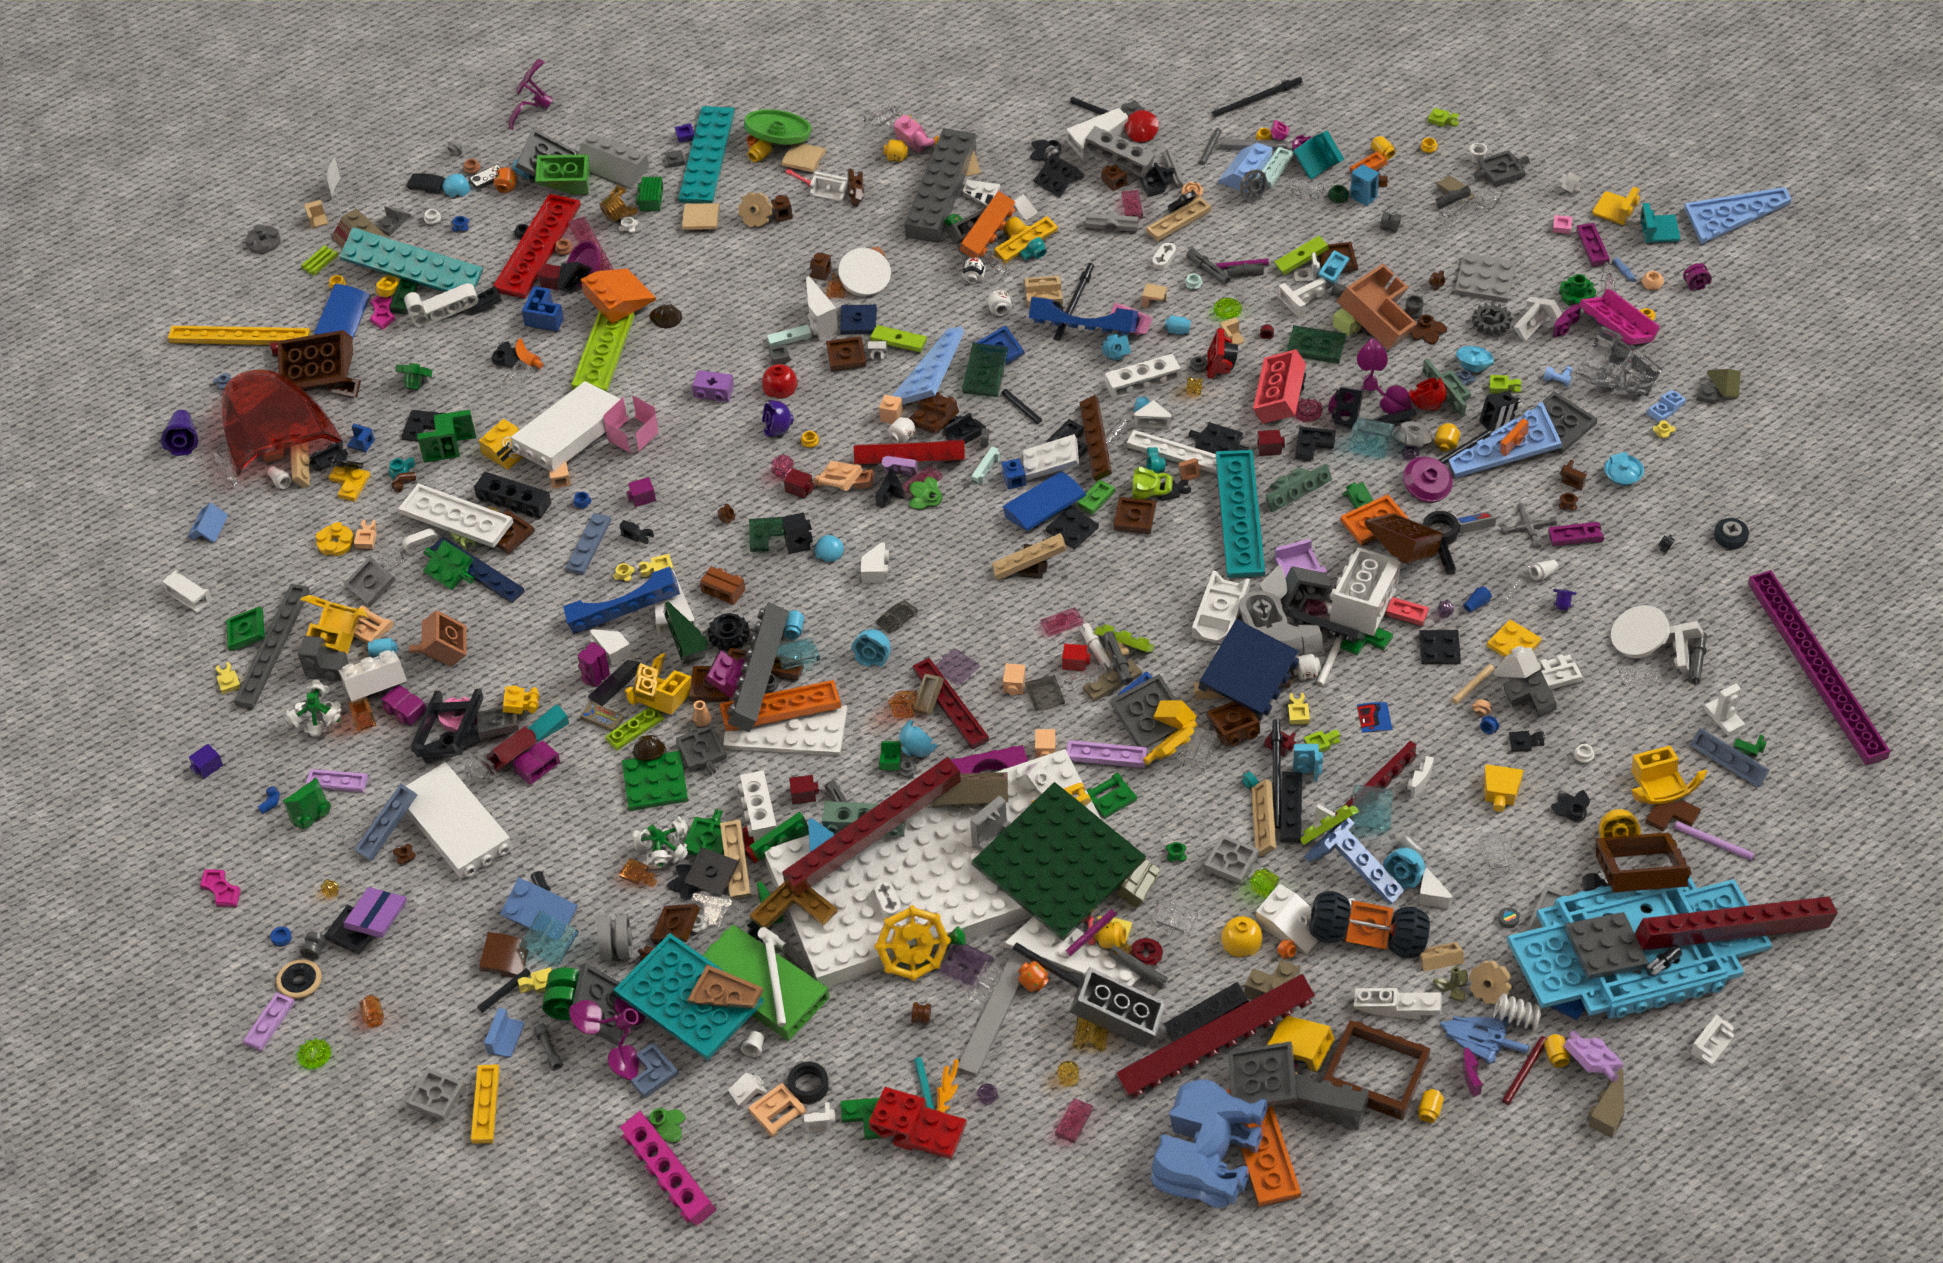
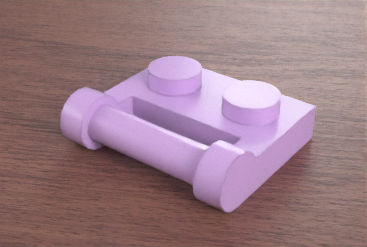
M886 456L882 459V464L887 474L890 469L894 470V472L902 473V476L906 477L918 474L916 460Z

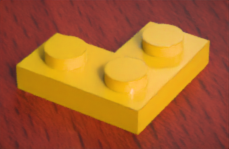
M335 466L329 475V480L343 484L338 492V498L355 502L371 475L370 471L349 466Z

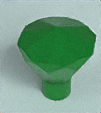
M957 926L948 936L951 938L950 944L965 946V933Z

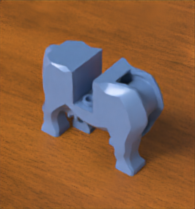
M1195 1080L1181 1085L1169 1116L1173 1132L1193 1137L1194 1143L1162 1134L1152 1165L1151 1182L1163 1192L1174 1196L1198 1199L1214 1208H1223L1228 1206L1229 1203L1235 1204L1239 1191L1243 1193L1249 1178V1170L1246 1166H1241L1235 1170H1228L1227 1164L1222 1163V1160L1228 1151L1229 1144L1232 1143L1242 1148H1249L1251 1152L1257 1153L1262 1139V1128H1248L1243 1123L1251 1124L1254 1122L1257 1125H1262L1268 1108L1267 1101L1260 1099L1256 1103H1247L1240 1098L1232 1097L1215 1082L1209 1080Z

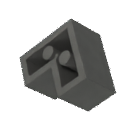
M1291 566L1285 578L1287 593L1280 599L1282 609L1284 611H1291V609L1301 611L1307 598L1325 601L1332 587L1324 572Z
M304 636L298 656L305 676L310 679L323 678L328 681H342L339 670L349 664L346 652L327 650L324 639L321 637Z
M1541 669L1527 678H1514L1503 683L1504 691L1512 707L1531 700L1538 716L1557 709L1556 700Z

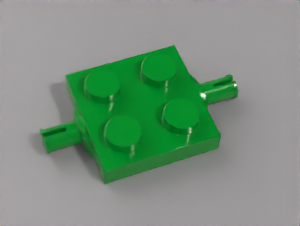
M443 540L435 552L428 547L425 548L428 552L423 551V554L431 559L423 572L451 590L462 579L469 584L473 583L470 579L474 581L475 578L467 573L469 566L474 560L473 558Z
M715 809L712 818H694L684 844H687V854L697 857L700 848L703 847L724 855L720 823H723L720 821L723 814L722 810L719 809L718 811V809Z

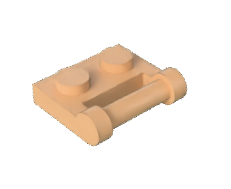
M830 461L824 471L815 477L814 484L820 487L825 485L848 491L863 470L861 465Z
M361 606L358 609H365L369 616L368 619L379 624V626L359 618L353 637L368 644L373 639H380L386 631L393 627L394 622L389 619H383L370 612L367 607Z
M783 1083L748 1107L750 1114L764 1127L771 1137L775 1136L779 1129L795 1117L806 1113L802 1103ZM792 1105V1110L773 1124L770 1122L772 1118Z

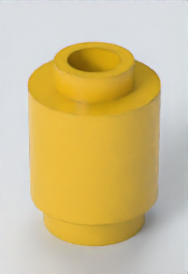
M1383 136L1375 137L1371 142V149L1374 152L1377 151L1387 160L1396 153L1394 146Z
M763 140L757 141L747 152L749 159L755 163L763 160L772 152V144Z
M1553 1034L1547 1037L1544 1046L1550 1063L1556 1068H1561L1570 1063L1571 1056L1564 1047L1565 1038L1558 1034Z
M1430 1089L1423 1092L1418 1109L1420 1120L1435 1123L1436 1119L1439 1118L1444 1097L1438 1090Z

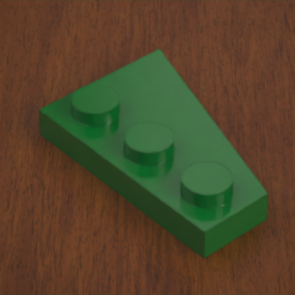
M799 811L751 844L750 848L757 860L760 861L765 858V852L770 850L771 847L809 835L808 824Z

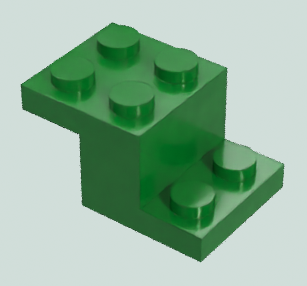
M470 409L434 415L435 431L417 434L424 463L460 457L458 441L476 438Z

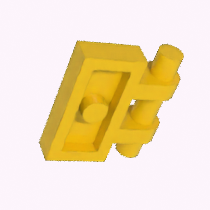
M505 686L502 712L522 714V710L535 713L539 707L538 700L540 694L538 689L533 687L529 692H524L525 688Z

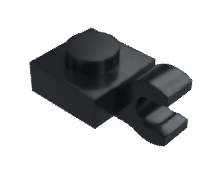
M623 520L619 525L621 536L635 542L641 541L643 544H648L649 540L646 536L654 537L651 529L640 530L639 526L633 522Z
M1529 731L1509 732L1511 752L1531 751L1532 746H1545V734L1543 731L1535 732L1533 735H1530Z

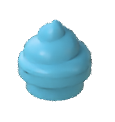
M1146 396L1136 399L1133 412H1137L1150 403Z

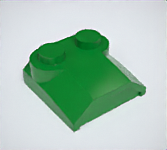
M316 777L283 800L290 822L300 829L309 828L314 821L326 816L331 808V803L325 798Z

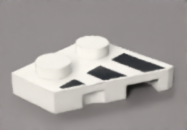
M967 180L963 189V196L973 199L979 205L988 206L998 190L1000 191V184Z

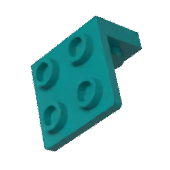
M1328 130L1316 134L1293 150L1309 179L1315 178L1330 166L1344 160Z
M1642 203L1640 221L1645 243L1679 242L1680 233L1676 215H1654V210H1651L1650 203Z

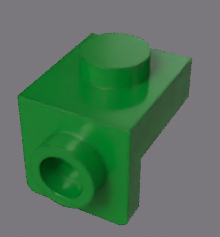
M1353 482L1346 486V491L1342 493L1343 497L1348 495L1355 509L1374 501L1363 482L1359 484Z
M1761 734L1756 745L1736 738L1734 748L1747 756L1749 754L1758 756L1759 752L1763 753L1767 742L1764 741V735Z
M882 741L879 770H899L901 742Z

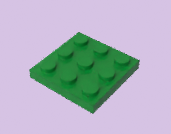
M681 751L664 753L661 757L653 760H639L636 758L622 760L629 811L688 802Z

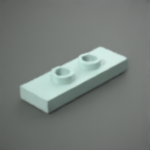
M1278 147L1262 169L1267 177V187L1272 188L1293 159L1294 152Z

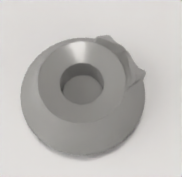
M1404 422L1393 434L1396 440L1404 443L1406 446L1423 448V445L1432 441L1427 426L1418 422Z

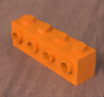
M998 190L961 243L959 250L971 258H979L980 256L983 258L988 251V248H986L988 244H993L997 238V231H1002L1007 223L1005 222L1006 218H1011L1014 214L1016 201Z

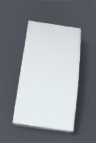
M1426 756L1425 764L1421 763L1419 771H1415L1413 778H1409L1407 790H1411V798H1415L1426 786L1432 773L1434 757Z

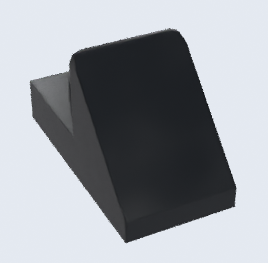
M892 469L889 470L875 495L876 507L884 508L885 504L891 501L892 496L904 499L903 486Z

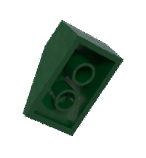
M666 602L663 613L682 664L704 658L709 646L706 636H702L699 629L670 602Z

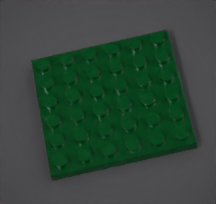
M1054 782L972 860L971 865L1064 941L1146 860V856Z

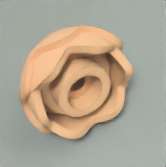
M1188 182L1181 191L1182 195H1186L1194 190L1197 194L1195 199L1202 196L1203 187L1199 183Z
M1650 271L1643 275L1641 283H1643L1646 289L1658 290L1664 284V279L1660 273Z

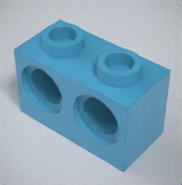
M1362 164L1351 173L1350 198L1368 206L1377 198L1379 172Z

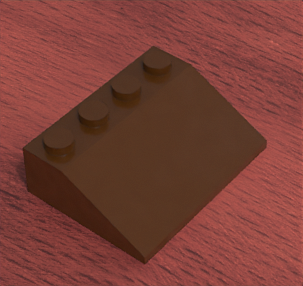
M344 330L278 341L279 389L287 392L346 382L353 356V337Z
M1395 513L1368 519L1364 522V525L1392 556L1397 557L1399 562L1405 564L1436 555L1444 534Z

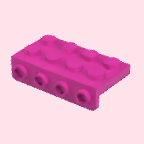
M1606 289L1602 297L1581 299L1579 306L1584 309L1583 311L1586 314L1596 318L1599 324L1605 325L1612 334L1618 335L1627 345L1652 342L1660 329L1657 323L1612 289Z

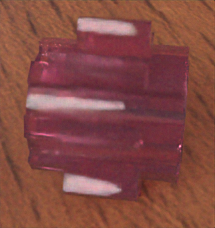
M785 454L779 455L778 458L775 457L771 462L773 465L771 472L776 477L783 479L793 468L794 460Z

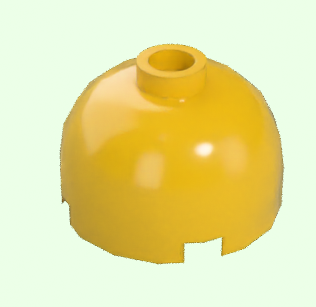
M1613 809L1608 811L1599 822L1598 831L1600 838L1641 835V827L1637 818L1627 810Z
M1237 916L1230 919L1224 925L1221 933V942L1224 950L1230 955L1238 958L1248 955L1252 956L1261 948L1263 940L1262 930L1259 924L1252 918Z

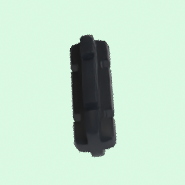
M1446 542L1440 543L1438 552L1445 567V572L1447 575L1455 574L1456 567L1453 563L1448 544Z

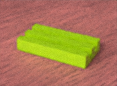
M324 245L302 263L301 267L315 276L338 257V252H333L332 248L328 249V246Z

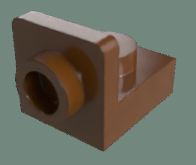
M1570 460L1567 465H1563L1560 471V475H1562L1561 483L1582 491L1587 474L1573 469L1574 461Z

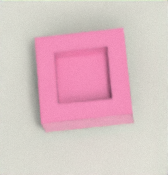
M1555 215L1553 232L1570 234L1572 217Z

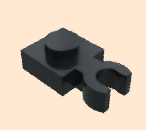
M1173 480L1172 491L1167 495H1161V501L1179 498L1180 493L1189 494L1191 487H1183L1188 485V480H1181L1177 484ZM1165 482L1161 483L1160 490L1165 489Z

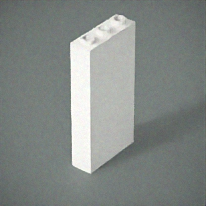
M583 382L511 436L513 452L554 472L565 461L570 460L606 432L603 415L620 398L587 382Z
M446 762L406 786L418 794L406 811V814L461 880L472 876L478 869L490 865L494 859L506 855L512 849L510 837Z

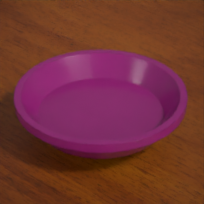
M588 240L580 242L571 251L567 263L580 262L590 266L592 270L588 275L599 271L601 257L598 246Z
M1431 457L1415 458L1407 464L1403 472L1405 487L1415 498L1429 503L1438 502L1446 498L1452 490L1453 480L1451 473L1437 459Z

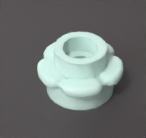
M1189 274L1185 284L1189 289H1198L1201 287L1202 280L1198 274Z

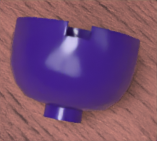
M768 400V403L764 405L762 422H765L767 430L763 429L764 435L767 437H778L785 434L790 425L793 424V414L790 413L788 406L784 403Z

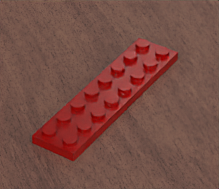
M548 194L493 285L497 287L499 293L526 299L543 265L548 262L554 252L557 241L561 240L581 206L580 200Z

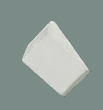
M1153 400L1134 413V427L1171 429V414Z
M1426 868L1423 873L1419 904L1449 909L1452 905L1453 896L1431 871Z

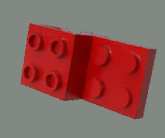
M884 1087L869 1120V1126L873 1132L881 1138L894 1136L893 1144L897 1147L909 1151L915 1148L951 1160L967 1125V1119L927 1108L925 1098L889 1087Z

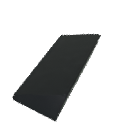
M626 660L588 695V698L603 707L636 676L640 662Z

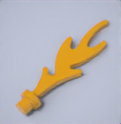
M958 1059L953 1060L950 1075L949 1066H945L943 1069L941 1087H937V1111L945 1113L949 1109V1106H945L944 1103L950 1100L957 1090L958 1085L954 1084L951 1086L957 1073Z

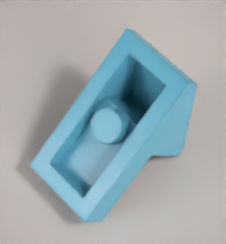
M1334 250L1318 275L1332 283H1337L1341 272L1348 264L1350 258Z

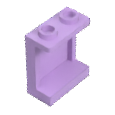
M1310 539L1275 548L1274 560L1277 566H1281L1285 578L1291 566L1324 572L1327 576L1325 566L1320 567L1312 551Z

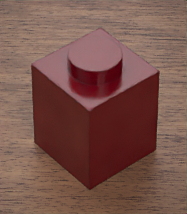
M544 264L538 275L540 286L559 290L558 281L561 266Z
M1280 429L1257 431L1259 456L1281 455L1282 448H1285V439L1281 437Z
M792 468L784 480L785 492L805 499L808 493L811 494L814 489L812 475Z
M813 775L789 778L792 805L816 802L815 794H819L818 782L814 783Z

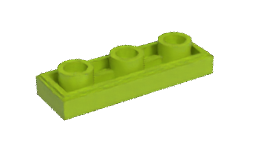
M1318 235L1274 262L1281 273L1286 275L1310 261L1312 253H1316V256L1321 255L1329 247L1322 237Z
M876 325L871 335V341H886V344L889 346L921 353L927 342V336Z
M1103 624V626H1098L1095 629L1094 633L1103 636L1104 633L1112 631L1117 642L1145 652L1153 651L1154 645L1149 643L1150 639L1139 636L1138 639L1131 637L1132 633L1121 630V632L1114 631L1115 627L1108 624Z
M648 707L607 734L605 740L618 751L662 722L664 717L656 709Z
M1345 805L1336 811L1338 815L1333 818L1329 815L1320 820L1322 825L1317 828L1313 825L1304 830L1305 835L1300 837L1303 845L1358 813L1359 811L1356 806L1353 805L1348 808Z

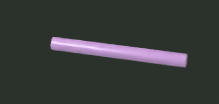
M1678 821L1675 824L1674 829L1743 858L1752 860L1754 856L1753 852Z

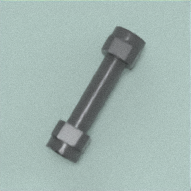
M538 1024L534 1027V1032L537 1039L542 1042L551 1070L555 1071L562 1068L563 1063L559 1054L555 1053L548 1037L550 1034L546 1025Z

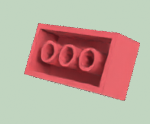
M1297 349L1264 358L1253 410L1262 424L1290 418L1296 414L1306 363Z

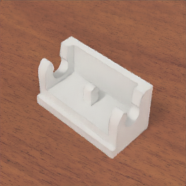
M815 171L810 186H812L810 195L842 202L848 192V178Z
M1716 1014L1693 1043L1691 1054L1712 1066L1734 1038V1034L1731 1033L1734 1027Z

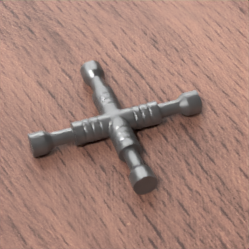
M1517 504V509L1522 514L1523 523L1514 525V527H1501L1502 534L1527 530L1530 539L1532 538L1534 549L1541 548V543L1536 538L1535 529L1544 527V525H1557L1556 517L1545 521L1531 522L1528 513L1525 512L1524 504Z

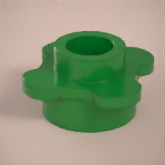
M1173 842L1167 845L1168 861L1180 860L1183 862L1187 859L1185 855L1186 846L1184 844Z

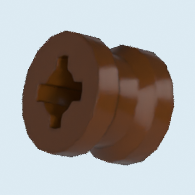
M914 1002L911 1023L923 1022L925 1025H929L931 1004L920 1005L918 1002Z

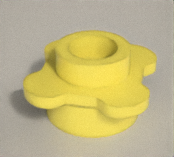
M1662 420L1660 424L1653 427V431L1659 437L1667 438L1671 433L1675 432V427Z
M626 563L619 564L616 567V573L613 575L614 579L630 581L632 579L631 575L635 571L634 567Z

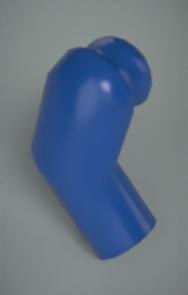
M274 786L267 788V800L257 806L262 814L278 804L280 793Z

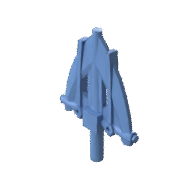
M1453 1016V1020L1441 1021L1440 1027H1443L1447 1032L1446 1038L1456 1041L1463 1048L1469 1047L1474 1055L1485 1059L1488 1065L1492 1062L1495 1063V1055L1499 1053V1050L1501 1051L1502 1047L1526 1054L1529 1050V1045L1505 1038L1507 1031L1505 1028H1508L1510 1025L1506 1016L1502 1021L1490 1017L1462 1018Z

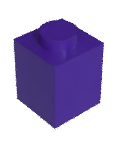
M206 744L189 756L191 762L190 769L195 775L199 774L203 779L223 766L219 754L209 744Z

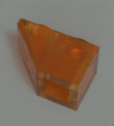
M366 696L354 701H347L357 732L376 726Z

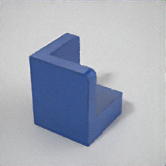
M353 424L351 427L354 436L347 446L366 453L375 441L373 431L370 428Z

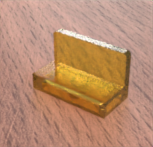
M1077 1016L1072 1046L1076 1049L1092 1046L1098 1051L1104 1052L1106 1050L1109 1030Z

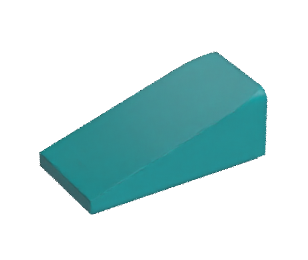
M556 704L530 725L528 729L535 733L536 743L568 725V716Z

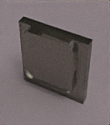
M1055 675L1025 682L1035 711H1044L1065 704Z

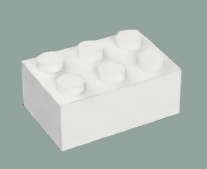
M390 650L381 652L375 658H364L361 660V663L345 665L339 670L346 693L351 701L407 681L399 658L394 651Z

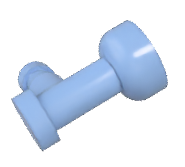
M1548 366L1543 380L1551 381L1553 379L1564 383V386L1568 387L1572 380L1570 374L1573 369L1567 366L1561 375L1555 373L1554 369Z

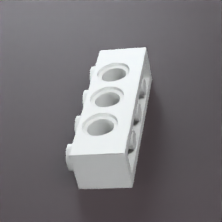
M1169 354L1105 373V385L1112 399H1117L1180 380L1181 368L1174 355Z
M764 770L740 775L741 783L738 784L740 796L744 795V797H741L742 807L747 809V811H744L746 823L750 822V825H747L749 837L753 836L754 842L777 827Z

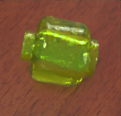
M1263 868L1261 870L1257 869L1254 872L1249 883H1251L1252 891L1267 899L1279 885L1280 878L1267 868Z

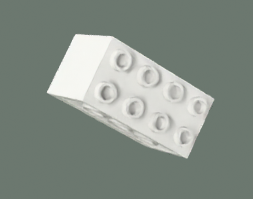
M1358 547L1355 554L1350 555L1348 566L1345 565L1342 577H1339L1337 580L1336 589H1332L1330 595L1332 603L1328 609L1330 621L1374 636L1390 600L1398 588L1401 562L1396 558Z

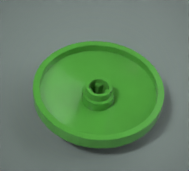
M774 109L756 110L748 113L744 120V128L750 135L770 143L798 144L808 140L811 135L812 128L810 123L803 117L787 111Z

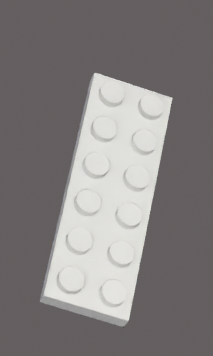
M419 483L398 508L399 514L492 548L496 546L513 523V518Z

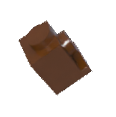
M1116 164L1112 166L1107 165L1101 171V180L1114 192L1127 185V172H1123Z
M778 195L775 199L771 200L773 217L776 223L793 219L788 196ZM782 212H786V213H787V214H784V215H780V216H779V213H782Z
M819 252L814 255V259L812 258L810 262V269H812L809 275L810 278L826 281L832 270L831 255Z

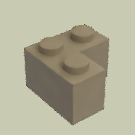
M1280 960L1273 976L1253 968L1245 983L1244 993L1248 999L1253 1000L1299 976L1300 967Z

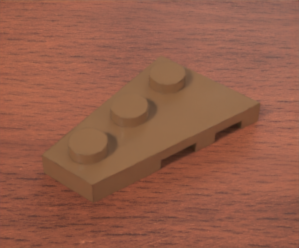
M706 965L687 1001L689 1004L754 1009L764 990L758 985Z

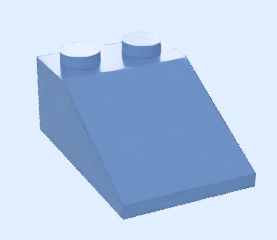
M518 877L500 915L507 920L560 942L578 905Z

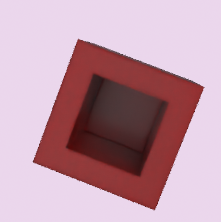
M1064 643L1062 670L1085 672L1086 665H1090L1091 653H1088L1087 645Z

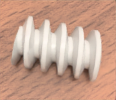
M1504 993L1497 1000L1493 1013V1018L1500 1014V1021L1507 1016L1509 1024L1513 1019H1516V1026L1524 1022V1029H1527L1531 1024L1533 1032L1537 1029L1541 1017L1538 1004L1532 1007L1531 1002L1528 1001L1524 1004L1522 999L1516 1001L1514 996L1508 999Z

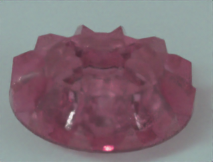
M1309 397L1307 399L1301 398L1298 401L1295 416L1303 421L1318 419L1323 413L1321 402H1317L1316 398L1310 400ZM1307 405L1310 407L1309 412L1306 410Z

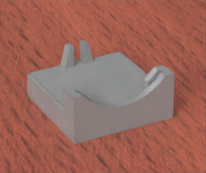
M998 796L970 819L972 844L981 851L988 846L994 836L1000 834L1011 824L1007 820L1006 800L1001 796Z
M1221 835L1204 864V874L1210 877L1216 874L1241 885L1245 877L1249 876V872L1251 873L1252 866L1259 855V849Z
M427 1068L406 1101L408 1108L421 1112L425 1118L428 1115L431 1120L435 1117L445 1121L459 1097H463L467 1089L464 1081Z

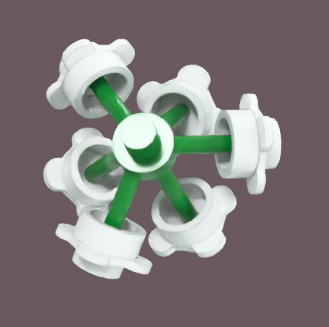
M313 680L312 685L306 687V702L297 703L295 709L287 710L285 719L292 727L295 725L297 728L304 719H309L311 722L307 723V728L304 729V732L317 737L322 735V732H326L328 730L327 727L330 725H336L340 722L341 703L338 701L335 703L331 701L324 704L320 703L319 700L324 697L325 693L329 692V687L324 686L319 680ZM319 710L323 714L324 721L327 722V727H323V722L316 719V712Z
M678 816L677 819L671 822V829L665 828L660 830L656 829L654 825H650L648 829H644L641 832L635 830L632 836L634 837V848L636 850H641V848L650 849L653 843V851L647 853L643 865L651 869H658L666 866L672 858L674 859L673 863H676L678 860L682 861L688 853L687 844L677 843L675 846L674 844L679 840V836L683 838L685 837L684 835H687V824Z

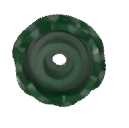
M1338 184L1329 189L1328 198L1332 202L1343 203L1348 200L1349 191L1345 186Z

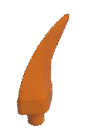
M519 338L516 343V353L519 359L529 367L535 366L538 369H542L544 363L539 361L541 357L528 351L523 340Z

